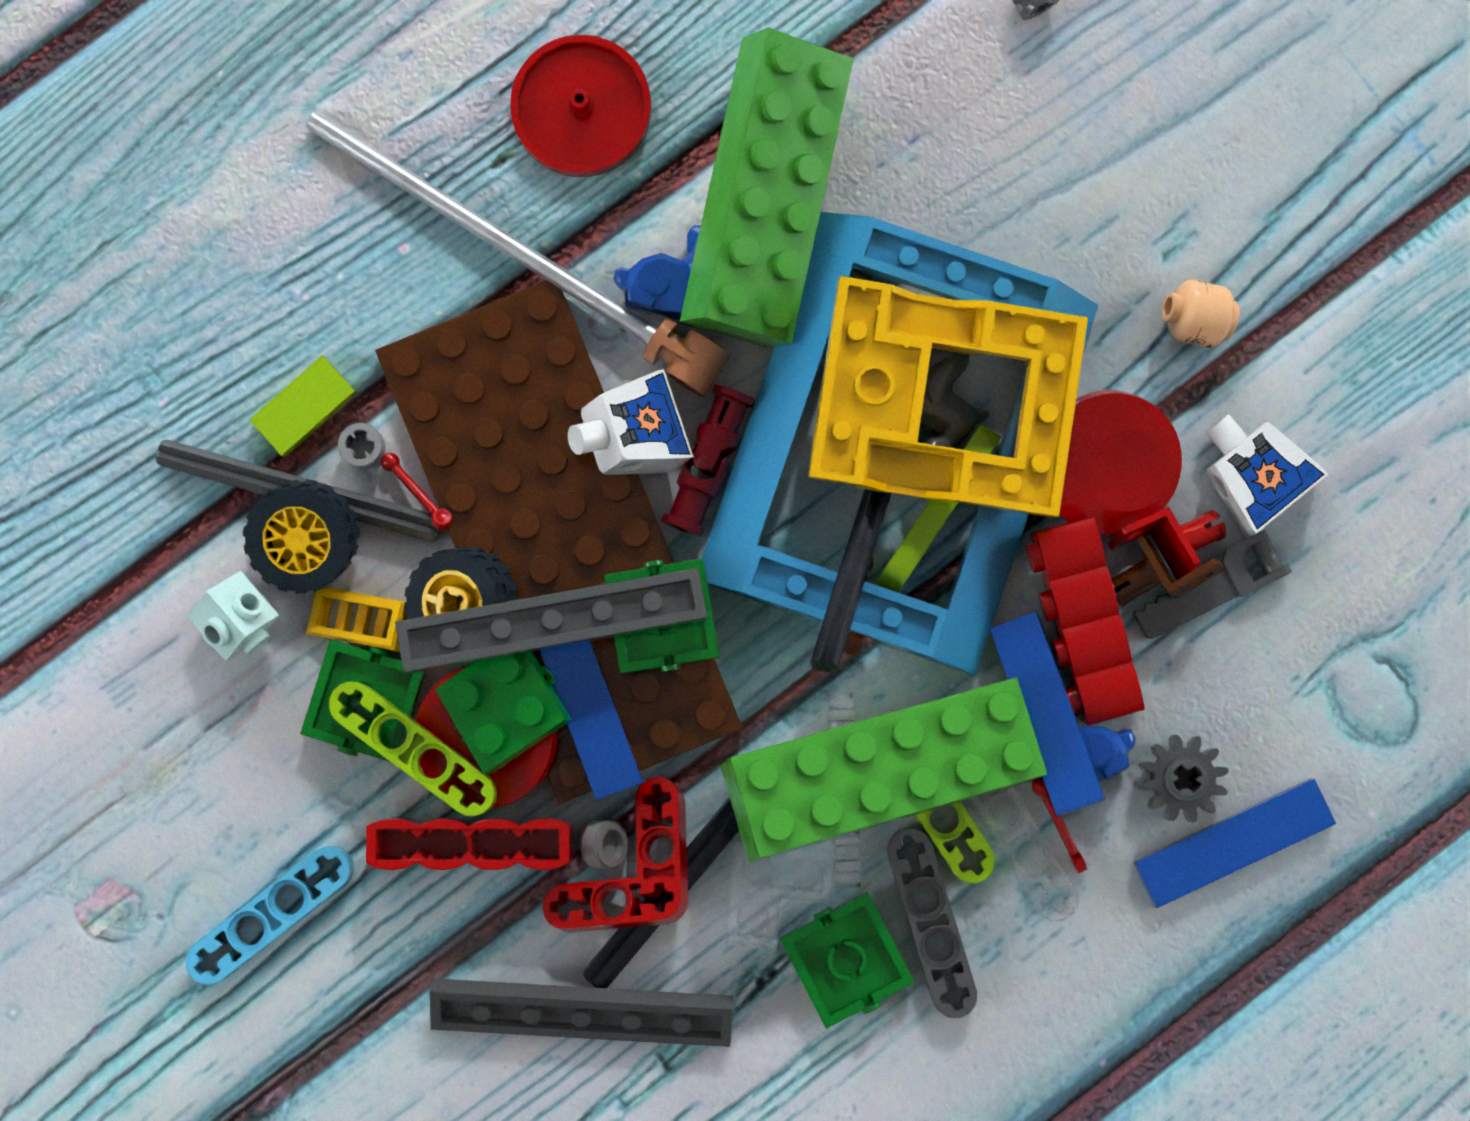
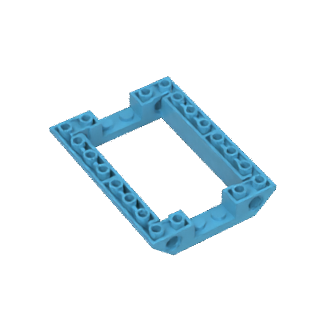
M821 212L792 344L774 346L702 555L707 585L786 612L791 610L820 621L824 620L838 572L760 546L759 542L829 340L837 281L840 276L850 277L853 270L871 276L870 281L899 286V283L947 299L988 300L1088 317L1085 344L1098 308L1096 303L1057 279L870 216ZM1027 364L996 453L998 456L1014 457ZM979 506L945 608L864 582L849 631L879 640L881 644L975 676L990 632L989 628L992 626L1029 514Z

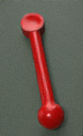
M390 452L384 454L380 460L382 468L393 472L432 515L431 523L434 528L438 530L448 529L451 525L452 514L446 509H439L400 466V460L396 454Z
M1043 777L1035 779L1032 782V790L1036 795L1041 796L1070 855L1075 870L1078 874L1088 870L1062 816H1056Z

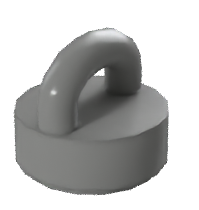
M615 820L585 822L579 833L581 855L586 864L594 869L611 870L618 868L625 860L628 851V837L625 829Z

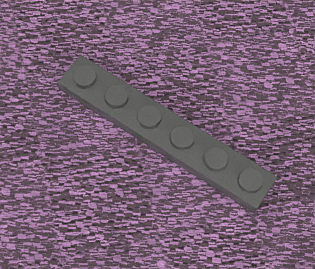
M698 568L396 621L395 624L404 674L704 621L707 619L699 571Z
M432 978L430 988L431 1030L730 1047L733 996Z

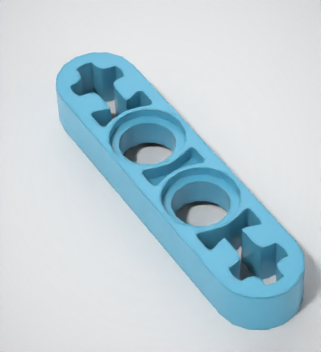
M326 846L307 856L193 945L186 957V969L190 977L204 985L215 984L229 977L351 880L354 865L350 854L343 848ZM323 856L328 860L338 858L342 864L336 870L340 878L337 881L332 877L322 879L314 886L317 890L321 891V895L315 898L310 884L299 877V873L305 870L307 878H311L323 868L320 861ZM286 885L296 886L303 894V905L298 912L293 914L283 912L277 904L278 892ZM246 916L258 918L264 927L262 939L256 944L244 943L238 936V924ZM225 932L230 946L241 953L242 956L236 959L234 951L229 952L217 962V966L220 969L218 974L213 969L204 972L200 967V964L205 959L201 952L205 949L206 952L212 953L227 944L225 940L220 938V935Z

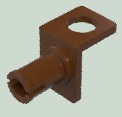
M1141 533L1135 538L1144 552L1142 554L1143 560L1111 580L1117 602L1123 608L1127 603L1157 585H1160L1162 588L1165 587L1168 594L1179 598L1223 572L1225 567L1222 562L1214 558L1175 581L1150 538Z

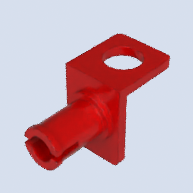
M1167 507L1121 528L1107 545L1110 550H1114L1136 540L1135 537L1141 533L1144 535L1150 533L1173 575L1178 580L1201 566L1195 550L1224 539L1226 527L1224 522L1215 526L1211 525V522L1221 517L1214 510L1207 511L1204 515L1179 525L1171 509Z

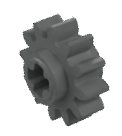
M1171 735L1169 737L1168 744L1170 750L1168 751L1161 745H1151L1152 754L1157 760L1155 763H1139V767L1145 772H1150L1151 776L1150 780L1140 782L1138 789L1153 790L1155 796L1150 798L1147 807L1149 809H1158L1163 804L1167 805L1165 819L1168 821H1174L1178 817L1180 809H1182L1185 819L1192 823L1196 822L1198 818L1197 807L1208 813L1216 812L1215 805L1209 798L1211 795H1227L1228 791L1223 786L1216 784V778L1222 777L1229 772L1228 768L1213 767L1211 763L1218 756L1219 750L1211 748L1201 753L1199 751L1201 748V737L1192 736L1187 742L1186 748L1183 747V741L1178 735ZM1176 769L1191 770L1193 775L1188 780L1193 784L1190 788L1175 787L1173 782L1178 779L1174 774Z

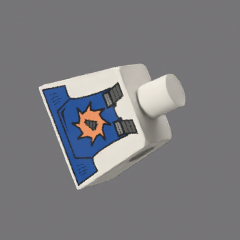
M664 369L657 370L599 395L581 408L583 423L571 425L568 430V442L571 450L577 455L593 452L599 470L605 475L668 473L694 457Z
M1228 414L1206 432L1224 454L1206 469L1207 475L1245 538L1257 534L1329 475L1324 468L1269 422H1265L1247 436L1230 414Z

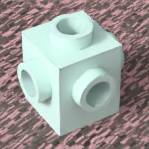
M239 571L207 590L187 617L201 632L204 640L226 662L241 651H244L248 656L262 647L271 637L266 631L279 614L273 609L267 598Z

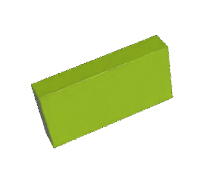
M321 355L252 416L249 421L275 450L285 458L353 398L357 392L334 366Z

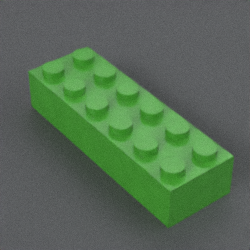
M769 27L742 38L680 322L762 347L792 344L852 70L853 58Z
M1017 677L733 756L720 765L749 863L1031 782L1047 775Z

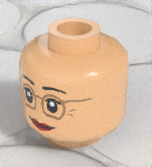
M1188 279L1181 283L1174 293L1170 292L1166 296L1162 306V319L1167 322L1171 337L1179 342L1214 348L1221 344L1224 339L1231 338L1239 322V304L1234 301L1230 290L1224 286Z

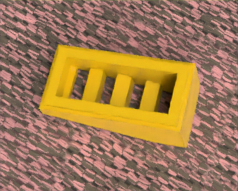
M324 587L315 591L305 634L400 653L395 622L409 619L408 615H405L404 606L406 602ZM333 600L340 601L335 626L332 629L328 628ZM353 604H356L358 609L353 631L348 632ZM373 608L378 609L373 635L370 636L368 635Z

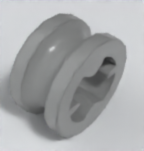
M354 423L346 427L340 434L338 451L341 457L352 467L369 469L380 462L385 453V442L382 435L371 425ZM366 433L367 440L374 444L373 452L369 454L365 451L366 458L357 459V453L349 448L350 442L353 438L359 441L357 435Z

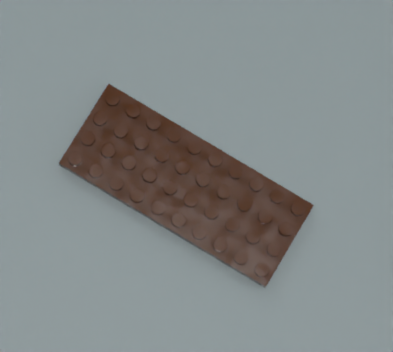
M545 280L375 350L439 509H446L452 514V521L448 531L455 548L479 547L485 549L484 552L488 554L493 553L499 557V561L503 565H507L511 571L510 576L512 580L516 581L518 588L516 590L517 600L606 584L605 574L644 568L643 563L663 560L664 565L675 563L639 475H605L599 470L593 452L577 455L569 446V427L583 423L581 408L603 394L604 391L563 291ZM614 637L591 641L639 771L743 729L715 659L680 664L681 669L661 672L660 668L620 674ZM540 650L532 651L541 667L545 666ZM543 674V676H544V678L546 679V681H548V678L546 677V675ZM568 724L558 729L557 751L551 769L547 774L559 804L592 791Z

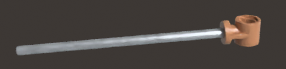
M314 112L307 120L306 129L647 343L643 359L653 365L660 358L668 362L664 369L665 374L693 393L704 398L731 357L720 346L693 330H689L685 338L677 334L679 323L670 317H667L659 327H656L319 113Z

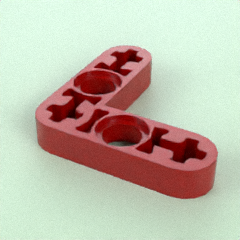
M653 777L642 783L636 792L637 877L566 883L553 887L545 896L542 907L544 917L549 924L565 932H583L664 925L676 922L683 916L688 905L686 813L684 794L677 785L664 777ZM659 790H662L663 793L671 797L670 802L662 805V819L668 824L673 823L671 828L658 826L660 825L659 811L650 805V800L658 798ZM650 823H653V824H656V825H657V826H654V827L649 828ZM669 837L674 846L673 854L666 862L654 863L650 857L652 843L658 838ZM640 888L639 895L647 899L660 897L662 888H664L665 891L674 895V899L665 904V911L662 912L661 908L654 904H640L637 889ZM613 891H623L627 898L624 912L614 918L608 917L603 908L605 898ZM567 897H569L570 900L578 904H590L591 912L585 909L572 910L569 912V920H567L565 916L558 913V906L566 905Z

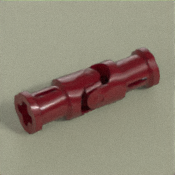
M717 384L714 385L712 390L715 398L706 421L699 423L696 431L698 444L695 443L691 448L694 457L683 464L676 481L679 485V490L669 514H663L661 522L668 526L698 537H702L704 532L701 524L711 499H717L729 468V455L736 450L740 438L737 436V432L746 409L752 408L755 399L738 390ZM693 466L700 469L705 475L716 476L711 479L696 478L692 475L691 468Z

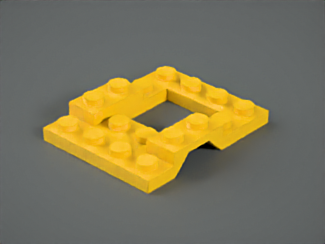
M840 276L837 281L807 478L948 503L960 502L1053 518L1059 517L1088 317L988 300H952L916 294L892 284ZM931 349L973 356L980 353L1028 361L1013 458L917 442Z

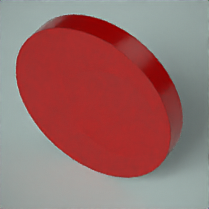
M592 35L565 36L550 41L538 48L529 56L517 73L510 98L512 122L525 150L545 168L571 177L597 176L612 171L624 164L642 144L651 120L650 90L639 64L619 45Z
M1096 391L1077 398L1059 514L1067 521L1086 516L1094 517L1099 534H1116L1121 528L1164 509L1177 488L1182 469L1180 441L1173 425L1165 414L1147 400L1124 391Z
M464 666L448 673L433 685L420 705L416 722L480 768L467 744L461 741L463 737L460 732L454 729L455 723L435 690L438 686L468 667ZM558 730L489 775L494 780L498 790L497 800L493 808L506 806L525 798L542 783L555 759L558 745ZM431 749L422 755L420 767L425 776L435 779L445 772L447 760L441 751ZM458 764L454 777L443 785L442 789L449 793L450 786L456 785L466 793V798L463 801L466 806L473 802L483 804L486 799L481 794L484 784L478 781L476 784L470 785L457 777L465 771V768Z

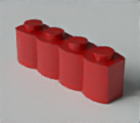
M1086 516L1030 532L1032 543L1025 546L1026 554L1032 572L1034 574L1041 572L1045 591L1038 593L1039 603L1045 620H1053L1056 626L1058 639L1051 641L1052 651L1058 668L1067 669L1071 686L1067 687L1066 691L1075 716L1079 715L1081 722L1089 726L1145 710L1140 684L1132 662L1127 635L1119 614L1114 586L1107 568L1101 537L1094 517Z
M398 817L376 821L366 826V863L383 870H399L416 864L434 870H450L468 863L485 870L505 869L517 863L531 869L551 870L562 867L573 860V824L559 818H539L522 824L513 819L497 817L472 824L464 819L452 817L439 818L424 823L410 818Z

